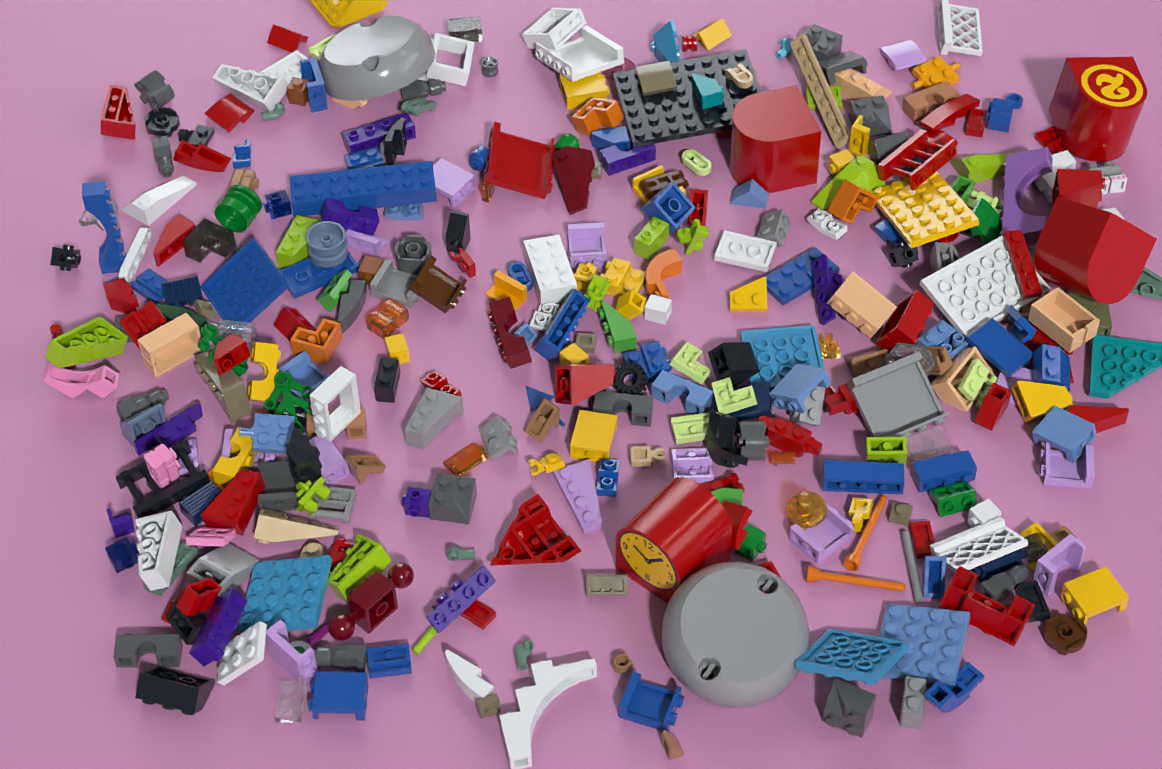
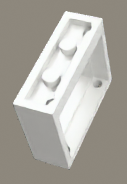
M552 8L528 28L522 36L528 49H536V43L538 42L547 49L557 50L586 24V20L582 10L579 8Z
M435 33L434 39H431L435 49V58L427 70L426 77L466 86L475 42ZM437 49L464 55L462 69L436 63Z
M342 366L309 395L315 433L320 438H325L330 442L361 413L356 375ZM339 394L341 405L329 415L328 403Z

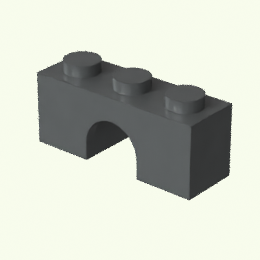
M600 391L595 394L593 412L612 415L626 412L631 415V425L651 427L654 397Z
M148 633L145 635H117L113 657L117 668H138L140 658L148 653L156 654L158 666L180 667L183 645L180 634Z

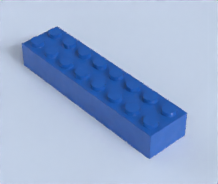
M433 161L289 176L294 217L296 215H319L325 198L343 201L344 206L350 211L358 210L360 205L370 208H383L437 202Z

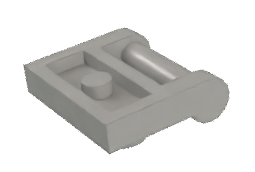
M328 487L331 490V494L326 501H322L315 496L313 500L320 507L345 510L344 512L320 510L318 508L313 515L310 514L311 519L320 517L343 520L346 523L351 522L357 496L355 489Z

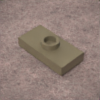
M586 574V596L628 595V574Z

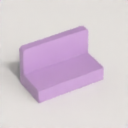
M349 229L346 231L348 247L379 256L387 244V239L375 235H368Z

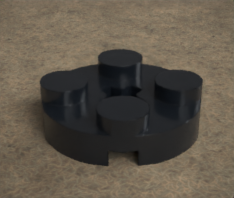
M166 107L159 108V111L156 112L150 111L145 117L147 133L171 137L173 132L180 126L179 116L176 111Z

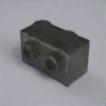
M480 16L447 19L448 36L472 42H483Z

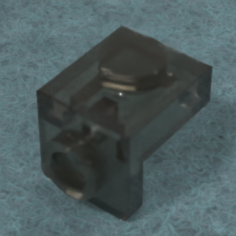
M1037 532L1024 537L1028 541V546L1022 549L1027 555L1028 563L1037 562L1048 552V546L1046 543L1043 544Z

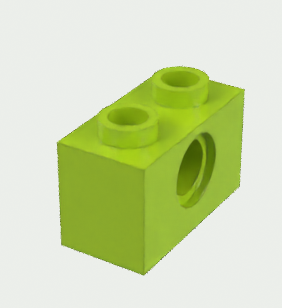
M653 217L634 238V254L650 261L669 239V223Z
M866 437V462L904 463V466H906V437Z

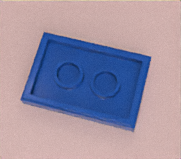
M993 318L967 338V342L972 347L975 346L986 359L1009 378L1033 359V352Z

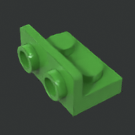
M348 270L334 275L317 299L328 312L333 311L341 299V294H345L349 288L348 280L352 274Z

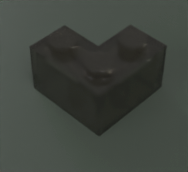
M203 219L182 241L185 256L199 263L210 252L226 258L237 247L233 231L207 219Z

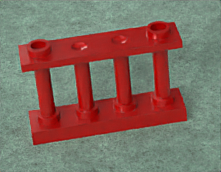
M921 129L878 164L879 178L886 181L894 174L909 179L910 188L914 191L957 155L956 142L952 139L943 146L928 141L927 131ZM929 148L937 152L933 155L923 152V150ZM916 156L926 161L922 164L912 159ZM905 165L915 170L911 173L901 168Z

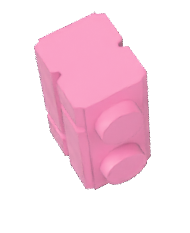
M165 444L154 448V451L151 450L144 455L149 473L159 488L165 487L169 484V481L172 482L180 477L178 471L180 464L175 459L177 455L171 447L168 449Z

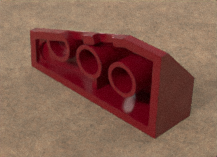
M567 146L553 152L555 168L570 215L587 209L590 194L589 185L593 178L591 174L595 167L592 151Z

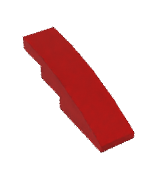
M969 94L956 97L932 111L920 121L919 125L931 131L953 126L957 118L967 116L968 109L979 107L981 100Z

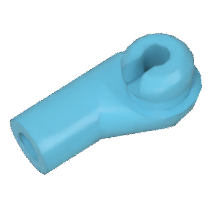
M784 38L780 41L782 49L776 52L778 59H782L792 52L790 39Z

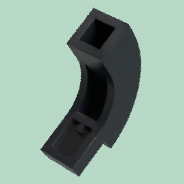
M711 411L706 435L707 448L711 459L717 465L730 468L738 467L739 464L747 466L749 458L737 453L733 446V432L737 418L728 414Z

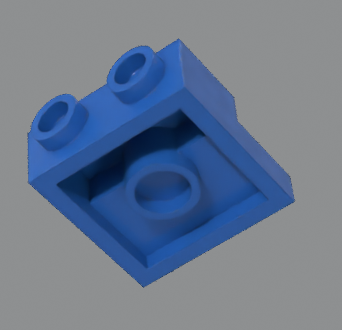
M659 341L641 344V350L622 353L625 365H627V361H630L631 364L636 362L642 366L647 373L648 383L654 382L662 370L667 372L672 370L670 359L666 360L665 358L667 356L665 345L661 346ZM628 374L631 384L634 385L637 381V376L635 374Z

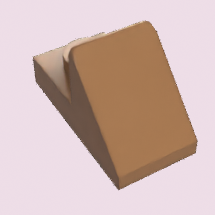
M544 398L524 432L543 442L552 426L558 428L560 408Z
M347 455L345 457L350 473L361 485L369 473H383L386 468L376 455Z

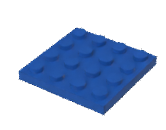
M253 237L203 283L200 288L231 333L238 335L290 285L258 240Z

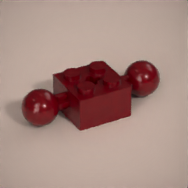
M398 562L390 567L388 578L378 571L372 576H368L364 583L357 589H353L349 596H347L350 612L347 615H335L328 624L330 635L336 640L345 641L354 634L355 624L368 634L398 609L396 588L403 589L411 585L414 579L412 567L407 563Z

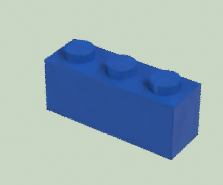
M969 450L912 462L910 475L919 493L929 492L930 489L967 481L968 483L974 481L977 466Z

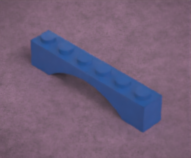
M105 181L82 183V199L85 210L93 214L101 222L107 233L104 243L99 248L102 274L119 272L126 258V253H123V241L119 240L121 239L120 228H116L118 220L117 215H113L115 209L114 203L110 202L111 190L110 188L107 189Z

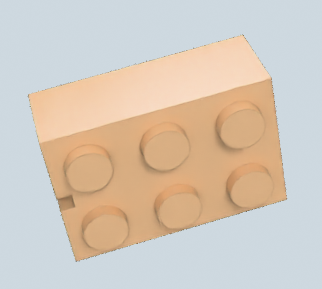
M1059 287L1033 303L1028 318L1031 323L1069 353L1080 347L1082 342L1086 343L1096 336L1100 319Z
M187 313L176 317L174 320L138 339L143 364L155 378L202 352L197 347L201 340L199 326Z

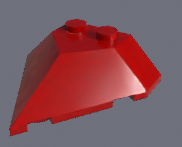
M537 494L521 504L515 521H512L499 546L500 550L496 557L492 559L490 565L565 562L580 553L581 549L570 535L566 536L551 516L547 504Z

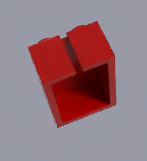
M919 290L914 291L896 305L897 308L890 315L876 344L883 349H887V352L892 357L899 352L902 354L909 345L913 346L918 341V334L926 326L924 322L931 316V309L934 303Z

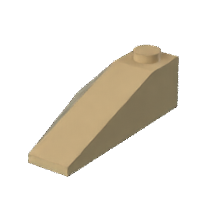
M261 508L254 538L258 539L260 543L270 544V542L338 535L339 527L317 521H312L309 524L302 517H292L290 519L287 513Z

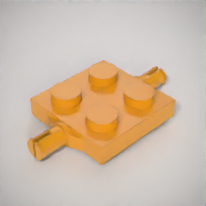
M938 56L913 68L912 74L918 81L911 83V87L913 90L921 86L927 89L946 81L952 86L960 81V76L955 70L960 69L961 65L959 62L948 65Z

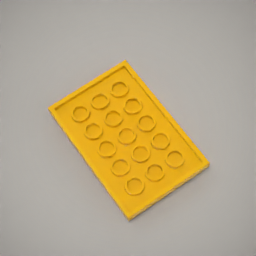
M935 172L914 191L910 188L909 179L895 181L892 184L870 191L880 197L876 203L877 207L910 248L979 225L977 216L938 172Z

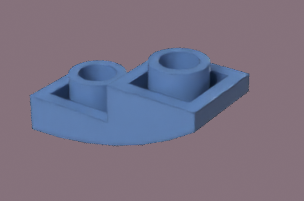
M419 203L385 207L384 215L385 218L395 220L423 219L424 205Z

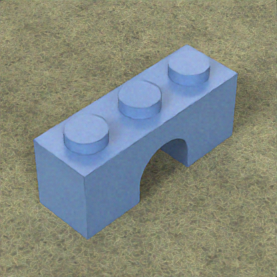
M664 370L661 371L651 385V397L665 404H669L676 397L685 398V412L691 415L707 413L713 404L714 391Z

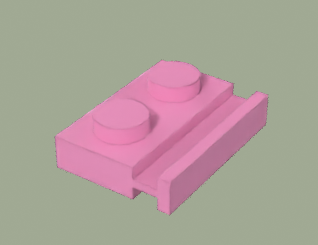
M198 527L190 534V537H186V544L224 547L236 537L235 528Z

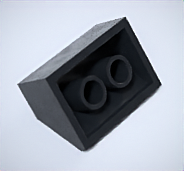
M157 665L140 673L135 698L141 699L145 704L153 705L156 703L162 705V708L167 710L178 709L182 710V713L185 715H194L203 710L215 685V681Z

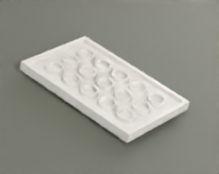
M1003 236L929 275L919 283L953 327L966 337L972 335L992 318L999 322L1010 316L1006 310L1010 305L1018 311L1051 291V288L1036 272L1043 292L1042 295L1032 298L1022 297Z

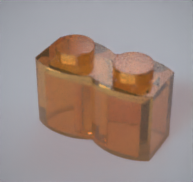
M393 299L383 302L378 310L371 312L367 316V329L385 339V337H389L397 328L407 322L409 319L408 309Z

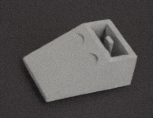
M228 543L224 547L221 546L200 557L186 573L189 584L193 582L199 583L204 578H212L222 587L218 594L220 596L231 588L236 590L260 560Z

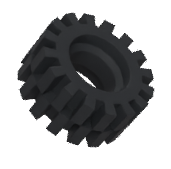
M627 361V365L621 363V368L617 366L615 368L617 372H615V378L613 379V387L616 391L622 394L642 395L641 391H646L645 385L648 386L647 380H649L642 366L636 362L631 364L630 361ZM628 374H635L637 376V381L632 386H625L623 383L624 378Z

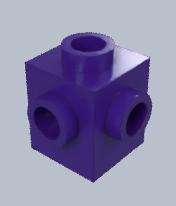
M408 487L406 495L403 494L401 505L405 508V515L429 518L428 504L432 490Z

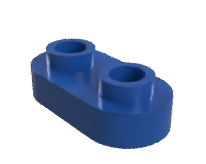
M522 262L511 263L508 266L509 277L527 286V292L533 288V279L525 264Z

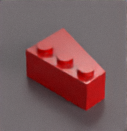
M109 85L100 120L101 135L135 140V121L127 87Z
M242 469L201 514L206 527L235 528L236 534L243 536L258 504V494H262L266 487L261 474Z

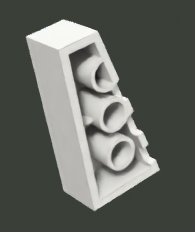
M224 64L220 65L212 77L219 88L268 112L275 109V104L279 103L289 85L281 75L273 76L270 73H258L250 69L247 71Z
M172 510L135 519L138 526L136 535L139 540V544H137V550L140 555L138 557L139 576L150 591L166 588L170 585L183 527Z

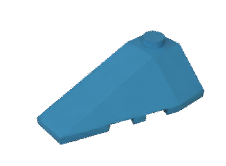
M670 20L653 35L651 51L655 53L658 62L669 61L671 63L681 61L674 20Z

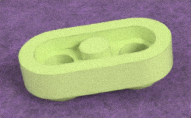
M693 149L685 150L682 153V163L694 173L700 176L710 174L712 164L707 158Z

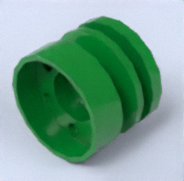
M234 185L230 187L224 198L216 206L214 211L215 217L229 231L243 233L261 211L262 201L250 188L243 185Z

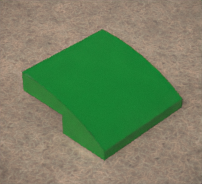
M979 198L972 210L979 219V225L970 228L973 235H980L984 245L999 237L1000 231H1002L1001 217L986 200Z

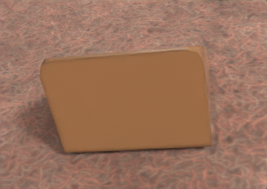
M666 730L662 731V745L668 758L672 760L683 756L684 751L677 737Z

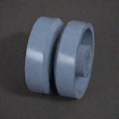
M323 221L312 225L307 230L308 255L313 264L329 268L343 263L348 256V245L345 229L340 224L333 221Z

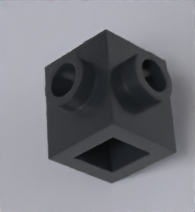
M905 240L895 243L896 247L887 249L892 267H910L914 261L919 260L917 247L910 248Z
M63 244V247H52L50 265L59 266L60 270L71 271V268H78L81 262L80 250L74 249L73 245Z

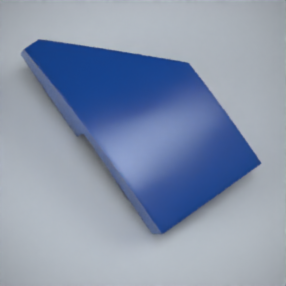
M246 139L245 144L234 146L233 168L251 167V141Z

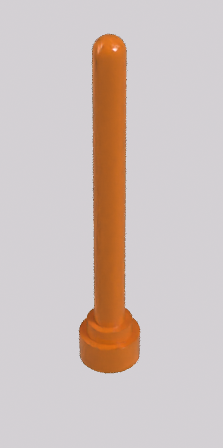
M885 496L879 497L853 553L845 557L843 565L846 569L850 571H857L861 564L860 555L887 501Z
M808 566L806 582L811 583L826 580L895 591H904L906 589L903 583L821 572L815 566Z

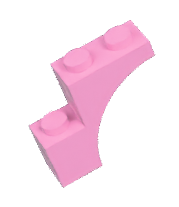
M48 363L45 366L42 381L72 399L85 390H89L97 396L104 398L117 389L120 374L105 365L89 371H73L64 368L59 369L52 363Z

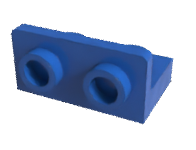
M1010 305L1006 309L1010 314L1008 318L1015 324L1010 331L1024 344L1033 338L1037 330Z

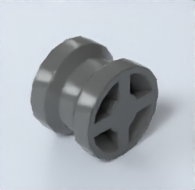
M493 56L484 57L481 60L482 74L485 77H495L498 74L497 58Z

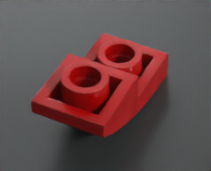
M435 370L420 380L425 388L462 396L460 389L449 384L447 377Z

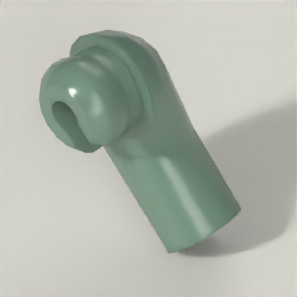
M451 547L447 550V558L450 561L475 560V550Z
M531 640L522 642L514 652L519 670L528 668L526 658L534 649V643Z

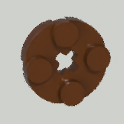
M1057 614L1048 620L1044 630V637L1047 644L1056 650L1058 654L1067 655L1068 653H1075L1084 647L1087 639V627L1078 617L1072 615L1071 618L1065 616V614ZM1062 631L1065 633L1069 632V636L1062 635Z

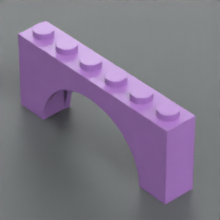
M1048 147L1006 155V163L1003 164L1005 176H1003L1004 190H1002V197L1004 203L1001 204L1003 217L1000 219L1002 226L1000 237L1004 231L1022 230L1027 245L1037 243L1047 218L1046 216H1032L1020 210V201L1026 188L1035 179L1053 172V157Z

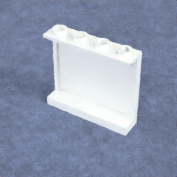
M587 25L581 27L582 37L563 43L557 50H550L540 43H536L535 54L537 59L572 82L624 64L623 48Z

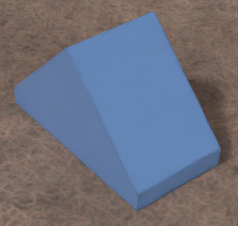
M751 179L734 189L731 204L766 209L769 194Z

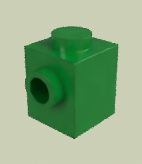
M748 525L745 529L748 534L738 550L735 549V553L753 562L759 553L762 554L766 549V533L760 528Z

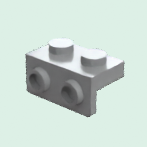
M783 209L764 213L756 238L770 241L775 240L779 247L784 245L791 222Z
M816 386L803 401L806 408L804 413L790 411L792 423L800 422L820 426L825 394L824 387Z
M496 416L479 428L489 456L493 460L509 450L515 454L519 452L517 439L512 435V426L507 420Z

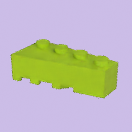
M99 316L50 340L45 359L60 369L123 354L128 336Z

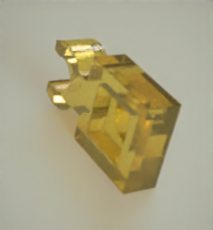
M819 333L818 341L822 359L840 358L841 351L838 342L832 341V333H829L827 338L823 337L822 333Z

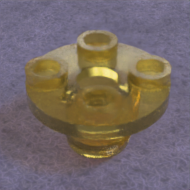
M804 491L794 495L786 507L788 519L791 523L799 525L803 530L815 527L827 518L826 502L819 494Z

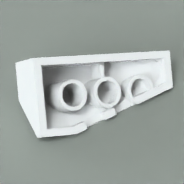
M181 176L134 198L122 208V212L149 226L197 184L193 180Z

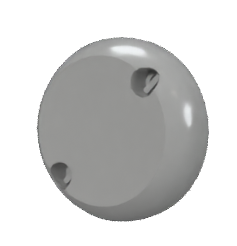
M381 16L371 23L354 24L333 37L322 53L319 68L325 84V91L334 98L350 101L372 99L390 94L421 77L432 65L435 58V49L427 31L408 18Z
M721 562L709 565L693 573L674 592L668 602L662 623L664 654L676 678L694 695L707 702L724 707H751L765 703L781 694L800 672V670L795 669V661L807 651L809 644L807 616L800 599L793 589L775 573L746 562ZM710 673H711L712 678L709 679V680H706V679L708 678V676L710 675Z

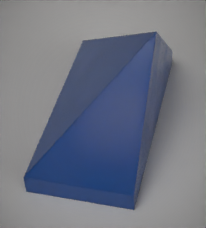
M925 556L922 569L923 597L943 598L945 593L946 556Z

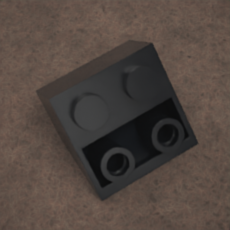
M750 342L722 343L708 352L717 381L730 377L733 387H736L760 372Z
M297 427L294 428L287 448L291 476L297 483L303 482L305 484L308 480L314 482L322 477V464L319 460L320 452L315 445L312 446L310 444L309 438L304 432L301 433Z

